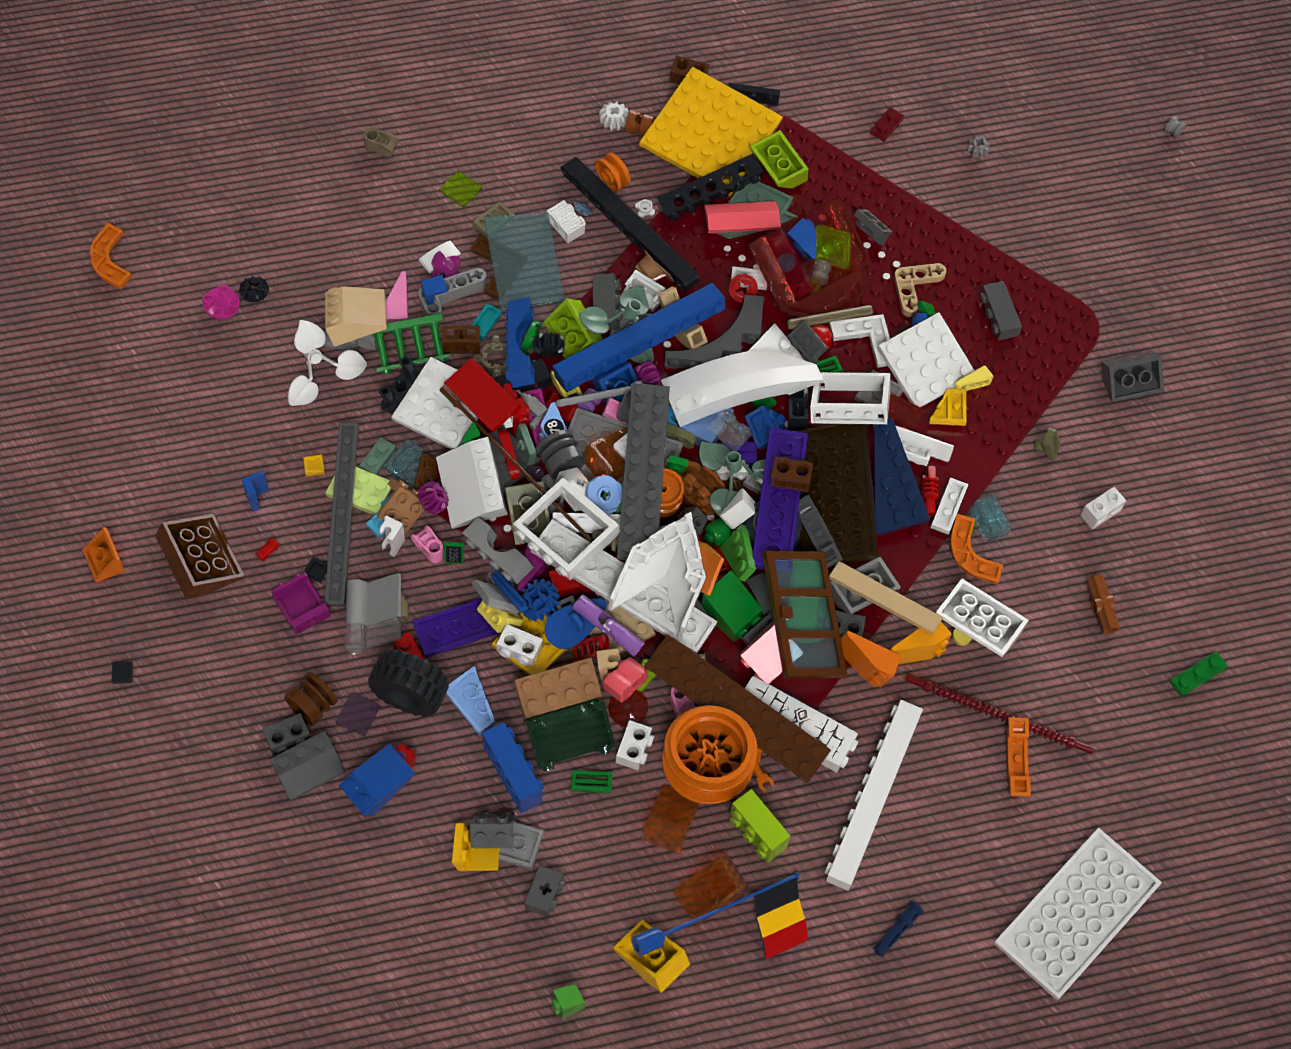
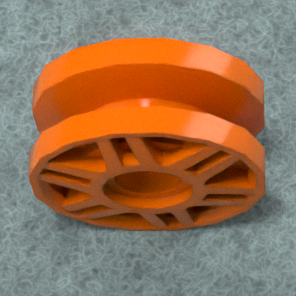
M609 152L604 158H600L595 162V169L599 178L614 193L620 191L621 187H626L630 184L631 178L627 167L616 154Z

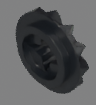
M252 275L251 278H245L240 283L239 292L244 300L259 302L268 295L269 286L266 280H263L260 276L254 277ZM250 285L253 287L257 286V291L251 290Z

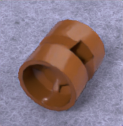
M631 109L626 120L625 131L632 134L638 132L639 136L643 137L655 121V116L649 114L642 115L641 112Z

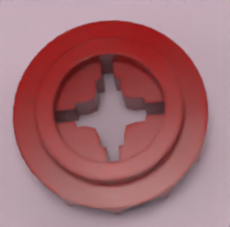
M746 273L737 274L731 279L729 293L737 302L744 303L745 295H757L758 285L753 276ZM741 282L744 285H750L746 288V294L743 290H738Z

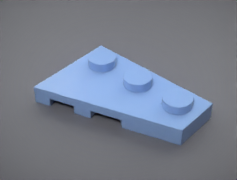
M474 666L449 684L446 696L477 734L481 735L495 725V720Z

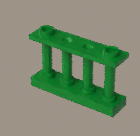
M442 313L388 323L387 329L370 334L373 335V338H376L381 367L376 368V372L381 371V375L392 373L394 368L402 367L400 363L388 364L383 336L384 332L389 331L394 334L400 362L401 358L406 357L401 335L402 329L409 327L413 333L418 360L412 361L413 365L428 362L430 357L425 358L419 330L421 325L428 324V327L431 328L436 356L432 358L442 363L447 362L446 358L450 357V353L443 354L438 330L439 322L443 321Z

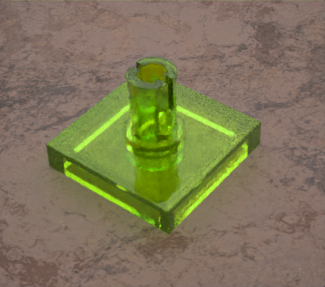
M820 224L816 226L815 260L844 269L850 266V233Z

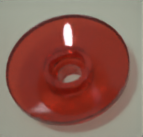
M635 690L622 703L612 696L608 707L609 714L612 720L622 727H627L629 720L640 724L648 713L647 699L638 690ZM630 703L631 708L625 709L624 705Z

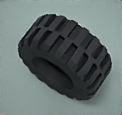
M387 650L381 653L368 678L369 688L379 699L405 713H411L415 716L421 715L422 717L432 716L439 710L449 688L447 677L435 665H431L427 660H423L419 656L411 655L408 652H400L399 650Z

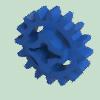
M535 579L533 585L528 583V588L522 589L524 594L521 595L528 605V610H525L522 614L534 622L537 619L543 621L545 615L549 618L550 611H556L554 605H559L556 599L560 597L557 593L558 589L550 581L546 582L544 579H541L539 582Z

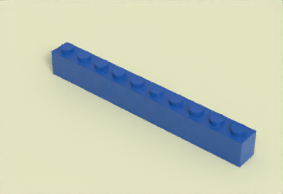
M711 283L553 365L554 376L566 392L574 389L580 384L592 380L603 372H607L647 349L657 346L659 343L672 338L712 315L720 313L725 309L724 296Z

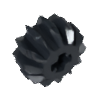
M546 332L545 334L540 333L535 336V354L546 358L559 357L564 354L565 341L564 337L560 334Z

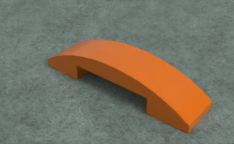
M1008 718L1007 775L1010 796L1031 797L1028 771L1029 718Z

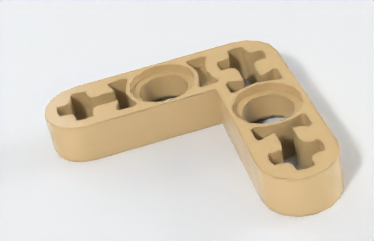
M935 263L901 267L896 270L894 283L900 308L905 316L912 317L918 311V300L914 285L942 281L946 275L944 265ZM923 272L925 276L923 278H919L915 275V273ZM908 289L911 294L904 295L901 290ZM908 301H910V307L913 308V310H910V308L907 307Z

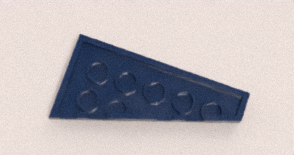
M888 418L887 424H874V502L877 536L929 522L930 517L893 418Z

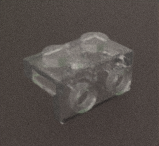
M726 410L718 414L708 426V429L733 451H738L752 436L750 429L745 424H740L736 420L735 415Z

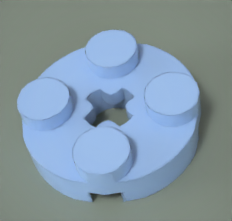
M607 475L597 476L586 484L585 496L604 513L611 514L615 512L619 504L622 503V486L613 477ZM602 490L608 493L605 500L600 496Z

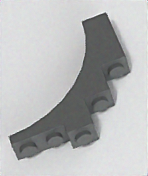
M745 295L743 307L737 320L727 332L713 342L690 350L666 351L664 367L690 369L718 358L740 353L741 342H746L747 344L756 343L761 335L764 296Z

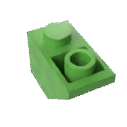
M576 984L553 990L551 1006L556 1015L560 1014L562 1020L585 1008V1001Z

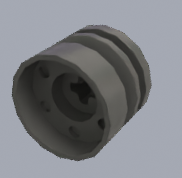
M560 430L548 435L536 447L537 455L540 457L541 462L545 464V469L553 480L557 479L559 472L576 467L580 470L586 462L585 455L580 447L577 446V442L569 430Z

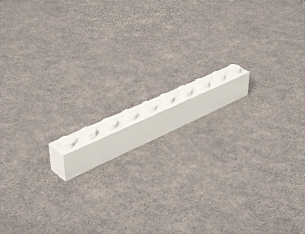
M903 700L900 701L898 706L894 705L890 714L894 718L891 723L887 722L883 731L886 737L884 740L880 739L876 748L879 754L877 757L873 756L869 765L872 771L870 775L866 773L862 785L865 786L863 792L858 791L854 801L858 803L855 810L851 808L847 820L850 821L848 827L844 826L840 838L843 841L841 845L836 844L832 854L835 856V860L833 863L829 862L825 874L828 875L826 882L849 891L923 711L922 708Z

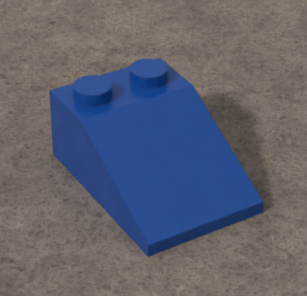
M388 744L356 768L339 786L364 816H374L416 773L391 744Z

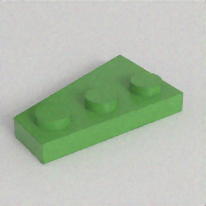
M741 524L732 532L720 549L738 579L746 581L756 570L749 532L746 526Z

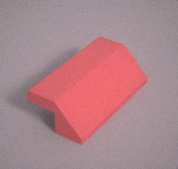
M776 201L704 205L705 223H707L708 233L767 231L781 228L780 213Z

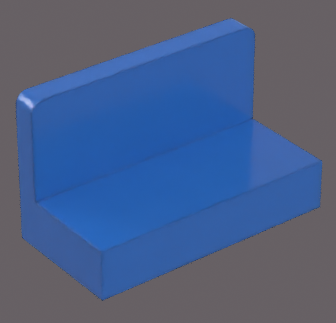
M263 471L241 479L246 498L253 512L260 510L257 496L269 491Z

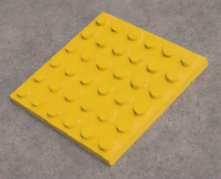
M692 67L643 136L639 146L699 179L752 154L753 151L750 149V145L772 135L781 123L783 116ZM740 172L739 175L744 177L746 173ZM728 179L722 181L724 184L731 183Z

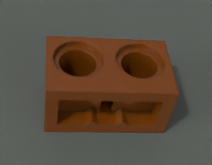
M676 55L670 71L669 82L680 85L692 67L708 75L709 64Z
M442 326L443 354H480V326Z
M775 457L770 486L809 493L813 463H809L806 460L797 461L787 457ZM779 470H785L786 472L781 473Z

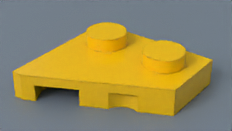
M947 389L933 416H931L929 424L965 426L966 390Z

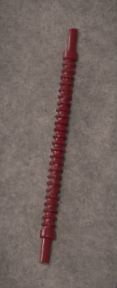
M907 674L905 679L906 682L922 687L923 691H932V694L942 695L944 699L947 697L949 701L953 699L954 703L958 701L959 705L963 703L964 707L970 706V709L975 708V711L980 710V713L985 712V715L996 716L997 720L1001 718V721L1006 720L1007 724L1009 717L1019 718L1017 714L1015 716L1012 712L1008 714L1007 710L1003 712L1002 708L997 709V706L991 707V704L986 705V702L981 703V700L971 699L969 695L965 697L964 693L960 695L959 691L955 693L954 689L950 691L949 687L945 689L943 685L940 687L938 683L933 684V681L929 679L925 681L910 674ZM1029 722V732L1033 731V734L1038 733L1039 736L1044 735L1045 739L1049 737L1050 741L1054 739L1055 743L1059 741L1061 745L1064 743L1070 749L1074 747L1092 755L1093 746L1077 741L1071 735L1067 737L1066 733L1062 735L1061 731L1057 733L1055 729L1052 731L1050 727L1045 728V725L1039 726V723Z

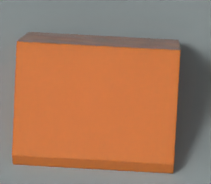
M103 527L82 549L95 582H100L125 571L106 527Z

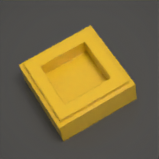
M322 454L303 457L306 477L325 474Z

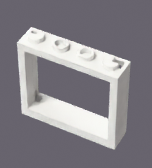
M820 372L823 382L813 386L810 407L811 423L887 424L891 390L890 373ZM820 390L883 391L882 404L818 403ZM816 413H820L821 417H816ZM878 414H883L884 418H878Z
M565 478L557 482L513 523L514 533L518 536L519 540L526 541L528 547L534 553L538 552L542 555L545 563L548 565L552 564L559 575L562 574L569 580L575 577L620 532L619 525ZM561 494L605 530L570 564L566 563L526 528Z

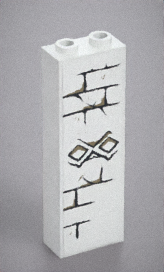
M752 676L745 689L831 749L822 765L836 773L840 767L844 769L849 760L847 757L849 751L854 752L858 745L856 740L858 733Z

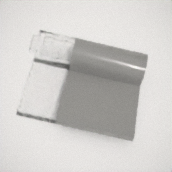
M397 573L368 583L358 579L347 581L346 650L351 654H360L361 651L401 640V574Z

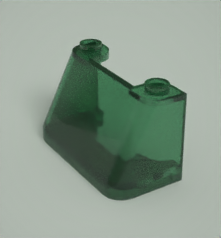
M599 698L523 720L537 768L539 770L542 769L543 772L554 769V765L557 762L594 751L600 752L601 755L612 752V748L616 747L604 700Z

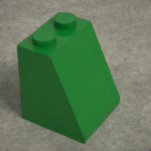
M732 571L728 572L714 585L710 596L703 594V608L709 617L717 621L716 626L733 642L738 638L741 639L752 625L755 626L762 620L763 609Z

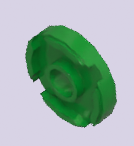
M534 320L521 346V351L527 356L530 355L528 350L534 349L535 336L540 334L538 328H542V323Z

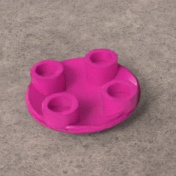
M220 285L217 288L211 289L203 296V308L213 318L226 319L232 317L239 310V296L232 289H229L227 285Z

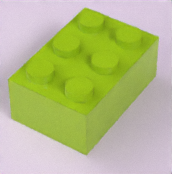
M752 789L732 803L730 822L735 828L739 827L743 832L744 839L749 844L752 843L754 845L755 851L761 859L770 862L787 849L790 840L789 833Z

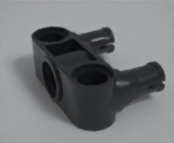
M408 357L400 359L403 371L391 388L382 386L379 389V394L382 397L381 409L392 415L421 373L419 368L413 365L412 360Z

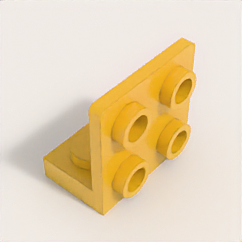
M456 823L452 863L458 871L498 870L500 848H471L470 830L467 829L464 823Z

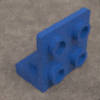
M764 405L745 416L757 448L760 450L768 446L770 428L788 430L784 424L786 423L784 416Z

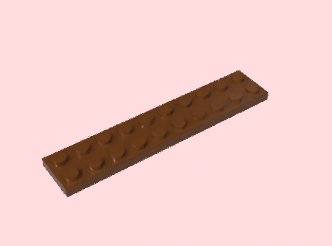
M669 634L645 665L646 669L698 706L712 705L724 707L741 716L751 727L757 741V748L807 784L831 752V749Z

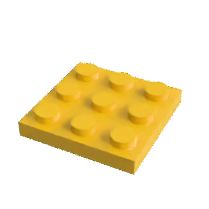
M520 613L519 615L524 620L520 626H511L543 639V647L533 667L530 665L524 666L511 657L507 659L528 676L547 671L567 649L554 647L547 640L545 624L548 617L546 615L543 621L537 619L534 622ZM501 634L492 643V647L496 650ZM507 641L505 644L508 646H512L515 643L513 641ZM527 648L523 651L525 653H531L533 650Z

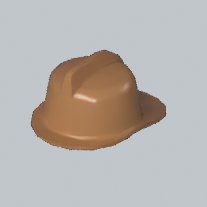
M644 250L646 255L636 265V270L653 281L665 277L669 281L674 282L666 270L657 264Z

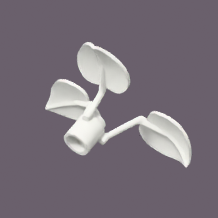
M300 320L294 344L308 360L306 364L308 365L309 379L306 376L300 375L292 381L288 391L289 404L291 406L306 405L316 399L318 386L315 382H311L313 380L311 364H317L324 359L330 364L337 366L335 373L339 378L350 380L356 378L364 371L367 362L355 350L343 351L338 356V363L327 358L318 349L325 343L326 338L323 330L312 322Z

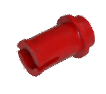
M271 537L266 540V544L255 555L262 562H265L274 551L279 550L280 544Z

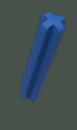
M496 571L493 573V581L518 611L523 613L525 610H528L527 602L510 582L502 576L501 572Z

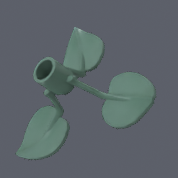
M636 287L622 293L619 303L624 309H621L620 312L610 319H607V314L604 310L594 306L588 307L579 313V319L587 330L595 334L606 333L609 330L608 323H611L622 314L627 320H634V324L638 321V316L646 314L649 308L644 287ZM649 348L630 359L637 363L650 361L653 363V350Z
M701 442L699 454L702 465L711 471H718L722 466H727L728 471H730L729 491L727 489H718L710 497L712 509L720 516L738 493L737 491H732L733 474L739 472L743 466L751 476H755L756 482L762 485L766 459L755 462L751 470L745 463V460H741L739 452L730 451L727 446L722 444Z

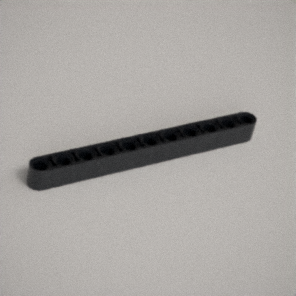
M574 157L561 166L563 175L644 254L645 250L657 264L666 270L673 278L674 283L682 291L686 292L700 282L697 272L579 158Z

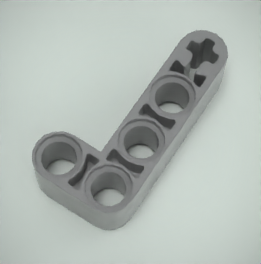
M474 268L445 278L444 282L447 292L435 295L434 304L428 306L420 288L418 291L419 304L424 315L429 316L442 313V304L484 290L487 285L486 272L482 268Z

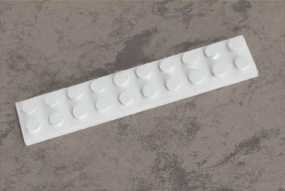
M554 519L550 521L539 537L543 543L568 564L591 544ZM531 550V552H532L533 554H535L536 556H538V557H540V558L542 559V555H540L538 552L534 553V552ZM602 550L573 579L609 601L625 564ZM655 584L618 606L664 636L669 634L695 654L698 653L717 624L716 620L694 607L682 638H678L667 590Z

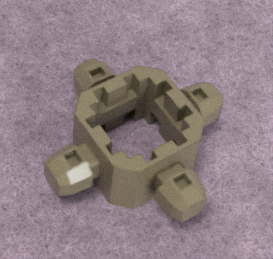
M494 335L491 338V343H487L483 347V355L475 354L471 358L479 365H483V369L493 379L505 376V370H508L506 363H503V366H500V364L491 366V363H488V357H491V354L500 356V353H503V356L508 358L505 346L508 344L502 343V338L499 335Z

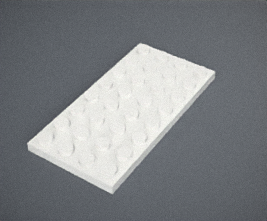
M1098 828L999 936L994 944L1058 1001L1162 882Z

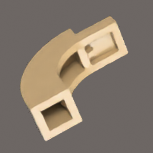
M673 286L657 295L662 306L661 309L680 300L678 292ZM695 324L675 335L688 349L698 348L708 342L704 330L699 324Z

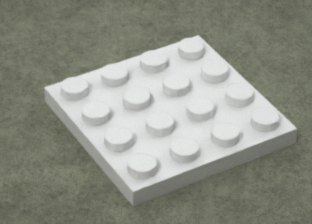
M940 313L929 317L877 347L914 410L944 395L947 389H954L956 381L974 372L973 367Z
M430 357L392 415V420L451 450L459 447L473 422L460 409L453 407V404L439 391L442 386H446L444 382L457 369ZM461 402L464 409L477 421L478 418Z

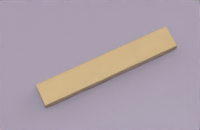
M840 561L829 576V579L931 635H933L943 618Z

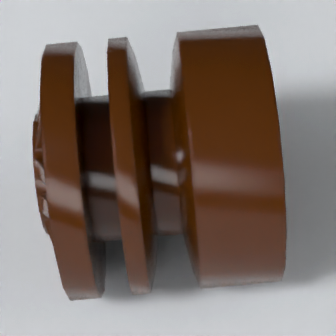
M309 672L305 675V680L301 679L299 681L302 690L294 686L284 695V699L296 715L301 713L304 722L313 726L323 717L319 708L328 712L331 709L330 705L334 706L338 703V700L330 687L322 679Z

